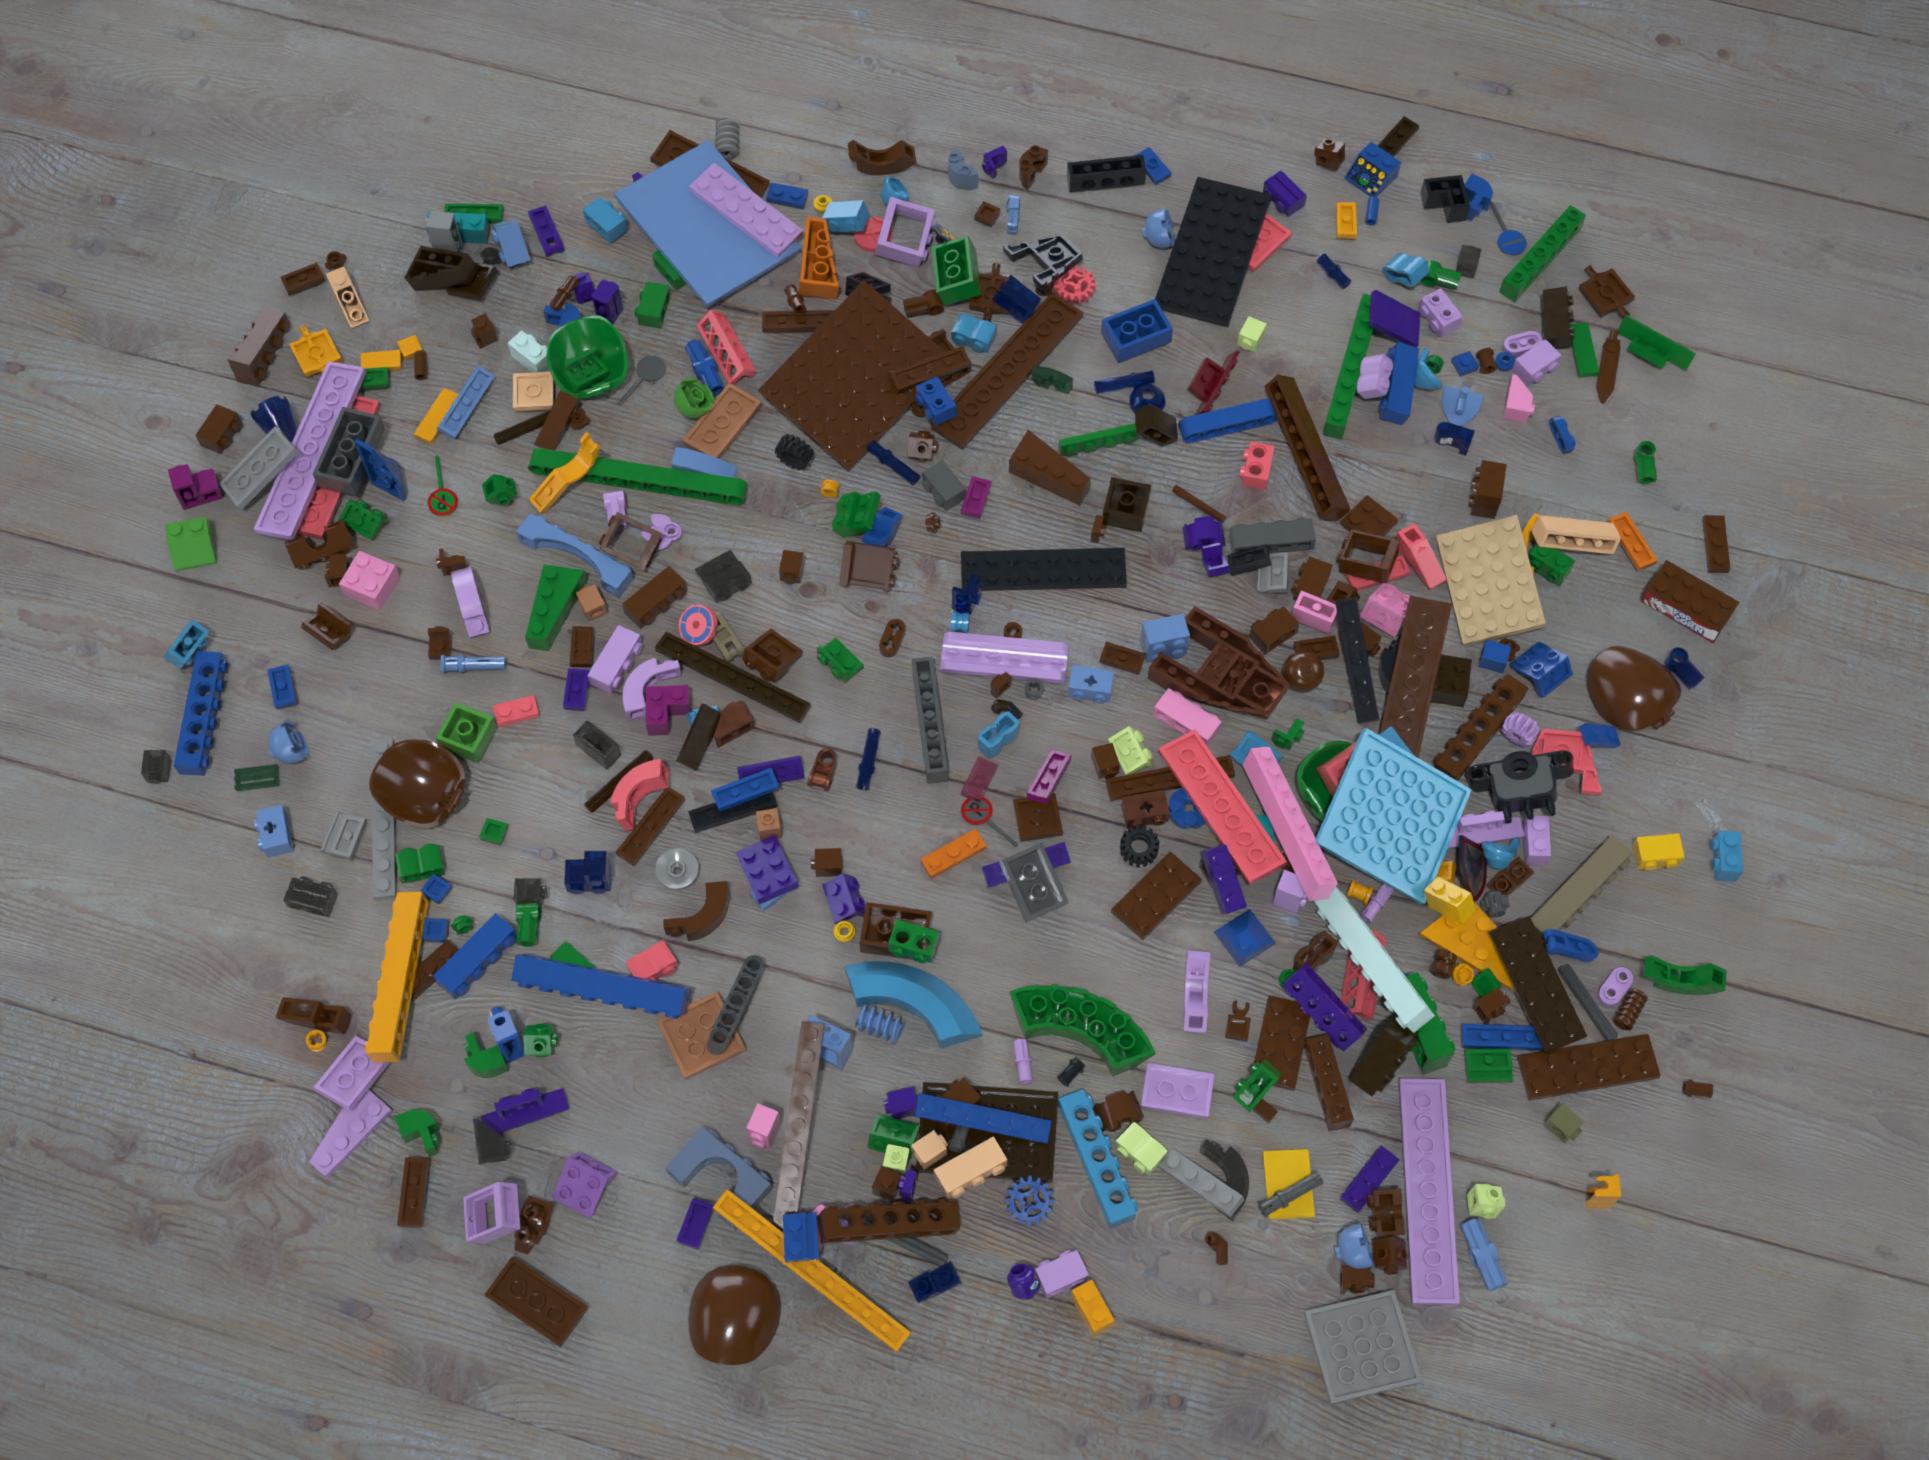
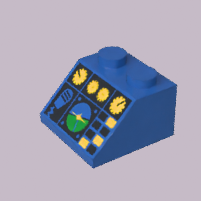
M1370 142L1358 154L1344 179L1368 196L1377 197L1398 177L1401 162L1373 142Z

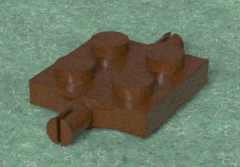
M996 263L992 264L991 273H979L981 295L972 297L969 304L970 310L983 311V320L991 322L992 313L1008 314L1014 277H1006L999 274L1001 266L998 263L997 267Z
M1591 265L1587 266L1584 271L1589 275L1590 279L1581 283L1579 290L1598 314L1602 317L1610 312L1618 311L1623 319L1626 315L1629 316L1630 313L1625 309L1624 305L1632 302L1635 296L1613 268L1597 273Z

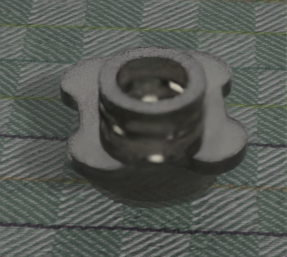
M493 247L485 248L480 253V257L483 258V264H500L499 250Z

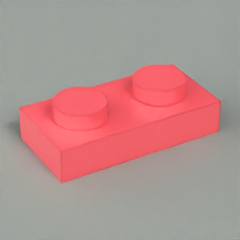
M534 695L493 705L498 727L539 717Z

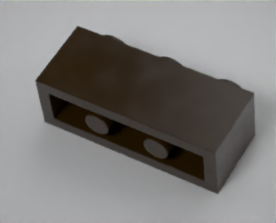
M1567 286L1543 290L1545 339L1555 349L1572 347V339L1575 338L1574 326L1571 327V322H1574V312L1570 310V306L1574 305L1572 293H1568Z

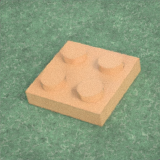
M550 372L513 373L514 412L551 410L554 404V379Z

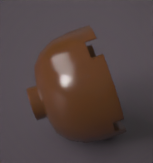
M1300 651L1288 656L1283 663L1281 673L1290 684L1289 689L1298 693L1311 692L1321 684L1324 677V665L1314 653Z

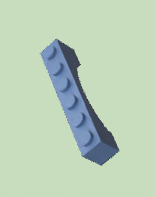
M530 513L516 530L518 540L535 551L537 548H553L579 557L598 573L602 589L618 598L622 596L634 580L631 568L628 565L616 562L609 554L600 553L591 544H584L577 536L565 533L562 528L549 524L541 516H535Z

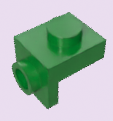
M1296 718L1287 734L1275 729L1271 740L1276 746L1290 751L1295 741L1300 742L1305 733L1302 730L1304 722Z

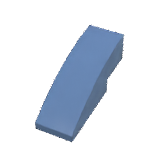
M680 447L675 448L671 463L673 469L735 478L737 471L736 466L719 458Z

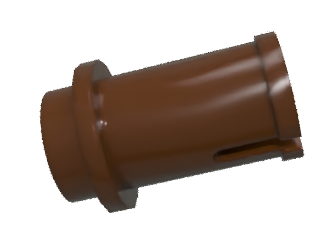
M1692 1079L1684 1081L1682 1092L1687 1097L1694 1095L1711 1098L1713 1095V1084L1693 1082Z

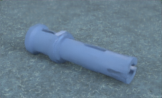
M463 654L453 657L441 655V673H446V671H459V673H463L466 670H506V658L465 657Z

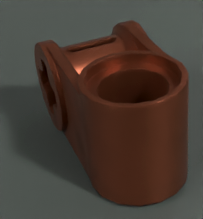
M824 748L818 752L808 777L807 786L811 787L813 785L824 788L826 792L830 790L837 768L836 754L832 749ZM825 758L832 759L830 763L822 762Z

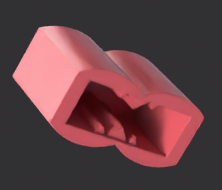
M664 940L649 947L646 951L629 959L626 962V966L632 976L657 981L660 977H668L674 974L678 963Z

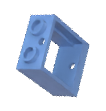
M810 1015L807 1022L825 1024L820 1060L843 1070L853 1052L851 1034ZM826 1028H830L831 1031L826 1032Z

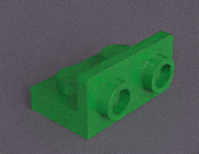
M349 499L338 521L343 519L346 526L374 541L382 524H388L390 520L384 517V512L376 508L374 510L368 508L369 504L361 499L357 501Z
M836 637L824 647L821 645L817 647L818 661L823 666L827 665L831 669L833 676L838 680L841 679L844 683H847L864 669V664Z
M876 1114L869 1133L868 1149L885 1153L888 1144L909 1148L908 1159H911L913 1154L911 1152V1145L916 1142L920 1125Z

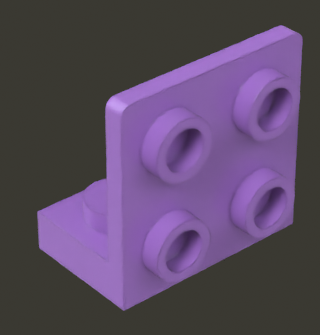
M577 1152L568 1157L552 1198L591 1218L594 1215L605 1186L615 1180L618 1172L581 1152Z

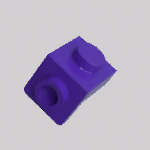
M580 272L575 274L574 277L579 280V284L574 289L577 302L581 304L591 301L594 286L589 273Z
M1220 542L1201 547L1202 564L1209 577L1229 573V565L1223 556L1222 544Z

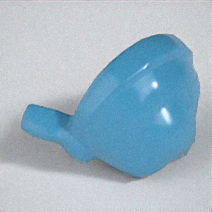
M892 176L885 179L880 194L885 205H888L890 197L908 201L909 193L898 179Z
M1424 348L1417 362L1414 385L1418 389H1440L1442 387L1441 381L1426 365L1429 349Z
M1514 837L1508 846L1483 841L1481 848L1489 867L1498 870L1506 869L1517 854L1520 839Z

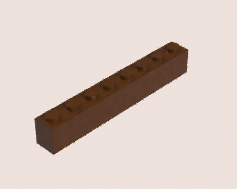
M1277 374L1265 385V389L1321 519L1338 521L1351 510L1294 377Z

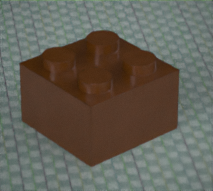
M1482 460L1480 467H1476L1470 487L1472 494L1468 501V507H1471L1470 515L1495 519L1502 500L1507 464Z

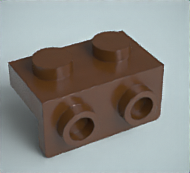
M320 603L318 604L317 613L304 620L301 628L333 650L350 639L352 624L325 604Z

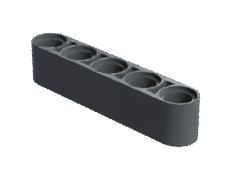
M750 955L745 959L710 1032L706 1047L713 1055H720L726 1050L764 966L763 960L758 956ZM748 967H752V968H754L756 971H752V970H750ZM740 985H745L748 989H744ZM731 1003H737L739 1007H735ZM722 1021H728L731 1025H726ZM713 1039H719L722 1043H716Z

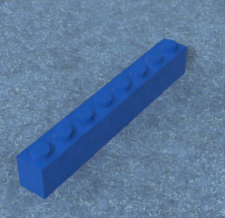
M528 954L516 955L511 979L513 982H518L519 987L531 988V985L538 986L539 991L543 992L557 990L560 991L562 996L573 997V994L581 995L582 1000L594 1001V998L601 999L602 1004L615 1005V1003L623 1004V1008L636 1010V1007L644 1008V1012L649 1014H657L658 1011L664 1012L666 1017L675 1019L687 1013L691 991L690 987Z

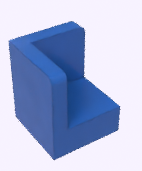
M1486 640L1478 667L1503 673L1511 647Z

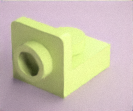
M888 1144L883 1167L906 1176L909 1148Z

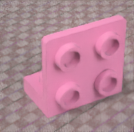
M1383 583L1368 598L1360 617L1395 638L1404 624L1410 595L1400 592L1391 584Z

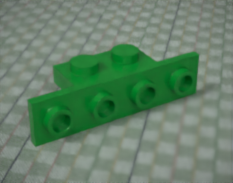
M1628 315L1625 316L1618 329L1619 334L1632 340L1628 350L1632 351L1634 355L1650 361L1654 366L1663 368L1670 361L1687 370L1696 355L1695 352Z

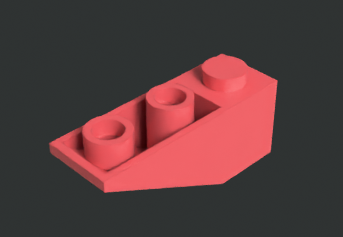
M1413 523L1399 531L1396 536V540H1400L1399 551L1428 589L1432 590L1446 582L1447 578L1427 538L1416 524Z

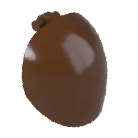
M1612 646L1597 656L1588 673V691L1595 709L1605 721L1616 727L1638 731L1652 726L1657 730L1661 726H1665L1671 720L1670 717L1675 714L1672 708L1681 697L1680 684L1663 664L1651 656L1628 647Z
M403 740L389 747L378 760L370 776L369 788L376 802L394 818L414 827L423 829L433 828L441 824L449 814H452L454 808H457L462 801L465 771L461 762L441 745L427 740Z

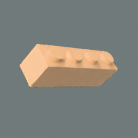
M1539 515L1531 531L1539 547L1614 554L1621 540L1613 523Z

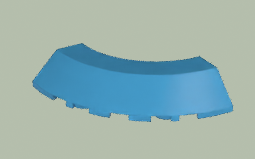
M872 961L844 966L857 1007H861L865 1003L867 1005L891 1004L914 1016H918L933 1033L940 1049L983 1036L976 1018L963 999L952 988L933 975L915 967L892 962Z

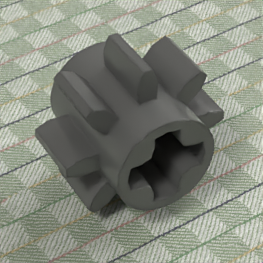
M1500 891L1487 893L1485 900L1481 901L1482 910L1486 911V914L1489 913L1490 917L1503 916L1506 914V908L1510 907L1508 897L1502 895Z

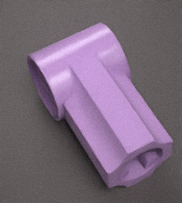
M624 491L603 493L608 523L612 515L615 516L617 512L625 515L626 502ZM621 521L616 532L627 528V523Z

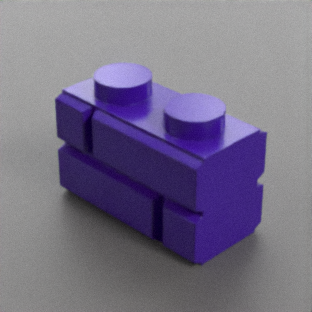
M1280 170L1264 182L1263 193L1272 195L1271 200L1276 204L1279 212H1284L1289 217L1304 207L1307 195L1283 171Z
M601 280L597 286L598 289H595L591 295L595 315L606 318L613 325L617 320V316L623 311L619 286L613 281Z

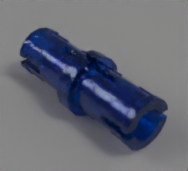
M1326 253L1317 259L1316 262L1327 272V276L1333 278L1342 289L1349 286L1352 280L1343 273L1339 264H1335Z

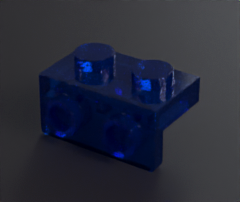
M971 572L965 590L958 587L952 588V609L956 612L972 615L975 604L979 605L982 593H980L982 583H979V574Z

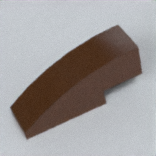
M283 997L275 1018L315 1030L345 1034L351 1013L343 1007L323 1005L319 1001Z

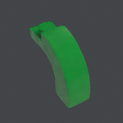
M1650 955L1645 957L1643 978L1654 982V987L1665 991L1687 995H1708L1725 991L1727 970L1712 963L1695 967L1678 966Z

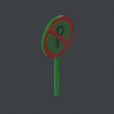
M436 455L435 462L439 489L430 494L428 507L437 516H447L456 510L458 499L452 490L443 488L439 456Z

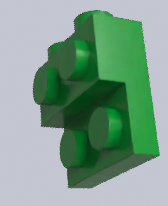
M856 491L841 495L839 502L836 504V516L831 522L832 530L843 538L872 530L881 495L876 491L863 495Z

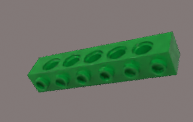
M1570 205L1506 275L1499 293L1515 303L1581 230L1586 214Z

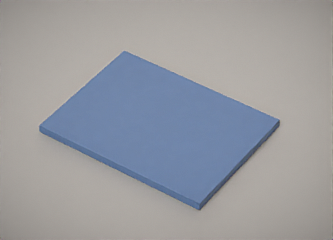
M709 140L614 193V198L707 308L801 252V247L794 242L779 258L775 257L689 191V186L713 163L749 188Z

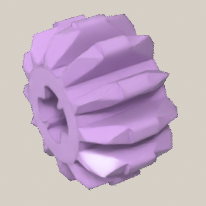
M1515 712L1506 717L1501 731L1510 742H1514L1517 746L1526 747L1527 745L1531 746L1535 742L1540 728L1531 717H1527L1524 713Z

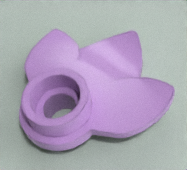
M662 514L651 515L653 526L650 528L665 535L658 550L667 548L671 542L677 541L681 537V527L675 522H671L668 516ZM642 531L641 536L646 541H649L652 534Z

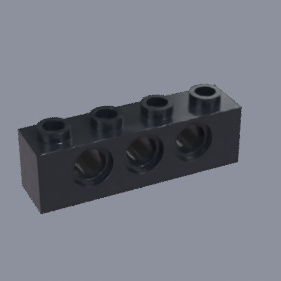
M1135 155L1067 162L1066 177L1069 192L1143 185L1146 178L1144 156Z

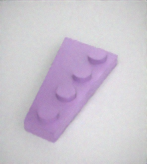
M368 1089L351 1111L344 1107L341 1109L309 1161L310 1164L324 1177L328 1178L392 1113V1110Z

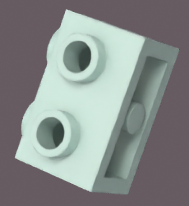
M521 330L508 342L511 356L531 372H546L549 370L546 356L547 347L537 343L531 334L527 335Z

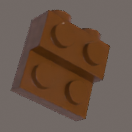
M769 629L745 648L742 660L747 668H754L759 671L764 680L770 679L775 683L788 672L789 666L802 657L803 651L773 629Z

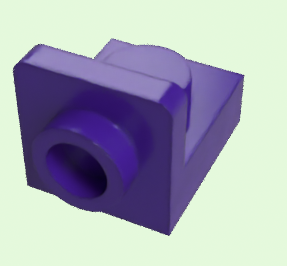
M1004 145L983 154L982 168L992 179L996 177V167H1000L1007 162V150Z

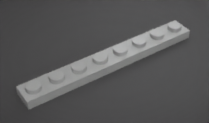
M393 738L371 740V774L383 753L394 745ZM372 796L374 900L395 899L397 895L395 818L387 813Z

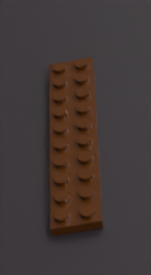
M1052 292L955 397L953 401L956 404L957 417L938 426L932 423L931 429L963 450L1083 317V312Z

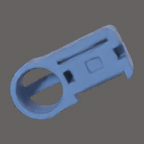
M1010 195L1006 201V209L1009 212L1008 234H1017L1019 195Z

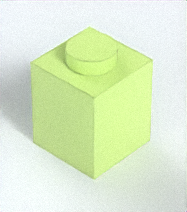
M1248 316L1239 333L1237 345L1245 350L1256 352L1265 335L1267 323Z

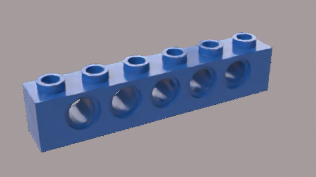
M196 651L173 765L181 775L205 776V770L209 767V750L213 748L214 743L213 730L217 728L216 714L221 708L220 694L224 691L225 687L223 678L224 673L228 671V661L224 658L222 652ZM202 730L201 733L195 734L197 731ZM199 749L196 753L191 754L194 750Z

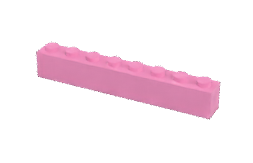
M1251 748L1242 765L1308 900L1329 899L1338 882L1319 844L1316 843V838L1271 748Z

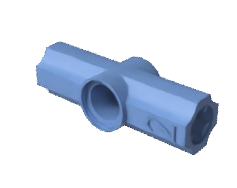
M1480 1218L1472 1219L1462 1224L1460 1227L1469 1246L1470 1259L1474 1267L1479 1269L1487 1290L1494 1291L1507 1285L1506 1278L1498 1262L1499 1255L1494 1243L1489 1241Z

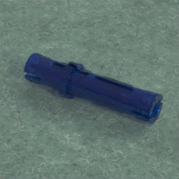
M1153 370L1136 374L1132 372L1126 376L1094 381V388L1096 394L1122 388H1137L1140 385L1155 383Z
M875 440L868 444L867 451L878 458L881 464L890 467L912 486L919 481L920 475L896 458L892 451L886 450Z
M872 728L867 730L862 761L858 765L859 775L856 788L859 790H863L864 786L865 791L869 790L871 776L875 772L874 761L881 731L874 728L873 733Z

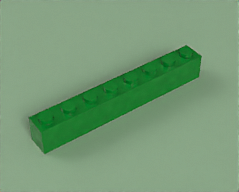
M1362 294L1323 431V435L1340 440L1343 439L1357 389V382L1361 375V362L1366 357L1374 329L1369 326L1371 295Z

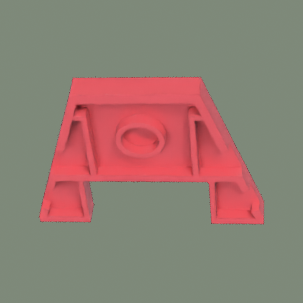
M1542 729L1531 754L1536 755L1560 750L1569 751L1573 755V773L1583 774L1581 794L1601 796L1602 789L1594 766L1590 746L1585 745L1581 732Z

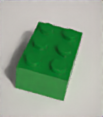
M969 236L932 246L936 293L944 306L981 295L976 248Z

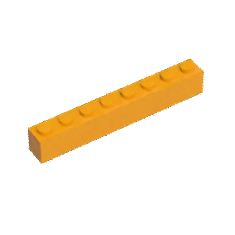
M397 892L396 900L392 905L393 915L392 920L389 921L388 940L385 941V956L381 962V977L377 982V998L373 1002L374 1013L369 1023V1039L365 1043V1052L373 1062L400 1061L422 944L424 923L429 907V901L423 892Z

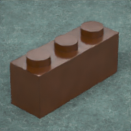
M668 566L622 603L624 613L642 629L645 625H650L660 613L666 612L672 603L685 596L687 592L686 582Z

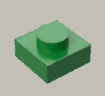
M486 818L479 838L482 841L501 846L508 825L504 822Z
M1490 968L1485 969L1470 982L1480 997L1502 987Z

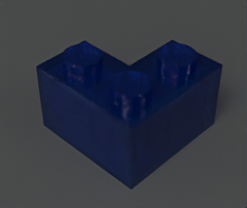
M584 851V859L565 860L564 885L567 892L572 894H582L583 892L602 894L605 891H611L612 867L607 851Z

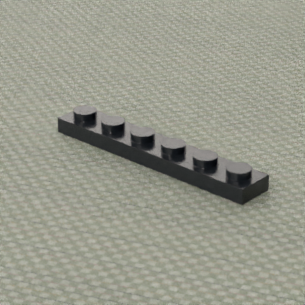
M1357 597L1335 601L1358 724L1380 720Z

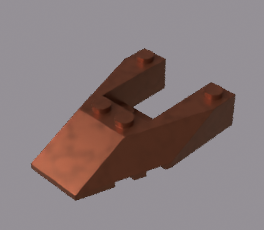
M1194 606L1185 618L1190 638L1212 652L1197 673L1160 652L1149 667L1147 679L1166 690L1169 688L1180 692L1184 696L1202 702L1268 718L1290 688V684L1274 666L1272 667L1265 660L1264 655L1256 650L1248 637Z

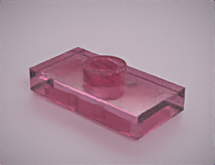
M978 757L961 791V795L981 803L998 768V764Z

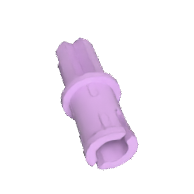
M1383 884L1375 896L1369 898L1370 902L1360 913L1361 918L1365 922L1371 923L1377 913L1385 908L1384 903L1393 893L1394 889Z
M1017 1039L1014 1041L1016 1055L1014 1063L1018 1069L1019 1084H1030L1033 1082L1030 1065L1032 1059L1029 1058L1027 1040Z

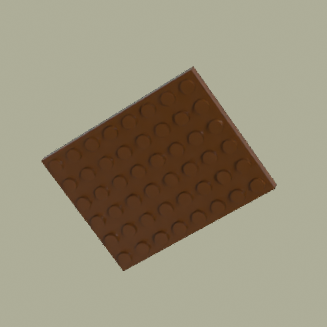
M863 280L759 388L758 392L849 472L915 401L916 386L896 392L889 373L939 355L945 351Z

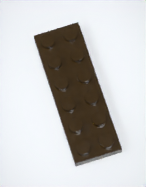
M1530 916L1490 931L1488 935L1544 1053L1546 1054L1586 1038L1585 1029Z

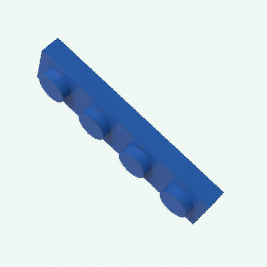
M1461 1025V1048L1543 1051L1532 1026Z

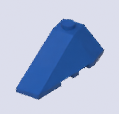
M356 439L354 442L370 483L405 501L406 494L399 464L370 445Z

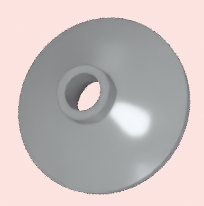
M679 848L664 852L658 858L655 865V874L658 881L664 887L673 890L690 886L697 878L699 872L695 856L691 852ZM677 869L682 871L680 874H674V871Z

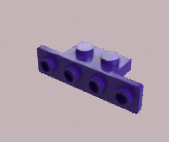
M530 1088L522 1091L520 1095L501 1098L499 1102L494 1103L496 1111L479 1116L476 1120L481 1137L486 1139L567 1111L569 1106L562 1088L543 1095L540 1094L538 1089Z

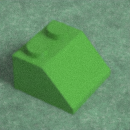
M207 517L165 524L167 544L175 571L217 564L213 529Z

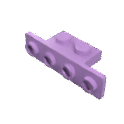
M1493 810L1487 811L1482 815H1464L1458 822L1448 849L1459 848V835H1463L1479 845L1483 841L1500 842L1513 840L1514 837L1523 838L1524 831L1519 817H1513L1511 823H1506L1503 811L1495 812Z

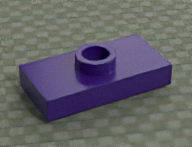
M692 1198L676 1242L699 1250L714 1211V1205Z

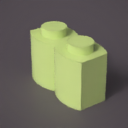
M1135 1122L1115 1141L1116 1152L1122 1158L1132 1160L1134 1162L1133 1167L1141 1174L1145 1172L1147 1175H1150L1168 1154V1151L1158 1141L1152 1138Z

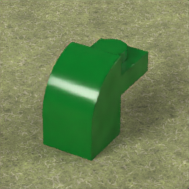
M474 1033L465 1035L467 1043L463 1045L468 1057L464 1058L473 1074L481 1078H493L509 1071L498 1045L481 1051Z
M410 1110L395 1116L401 1137L405 1143L421 1137L429 1157L438 1154L436 1146L440 1144L435 1132L440 1130V1128L428 1112Z

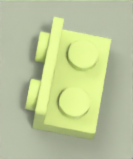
M1128 726L1108 739L1110 743H1113L1118 760L1126 775L1133 774L1145 766L1150 768L1154 766L1151 760L1153 755L1147 747L1145 748L1143 744L1144 737L1139 730Z

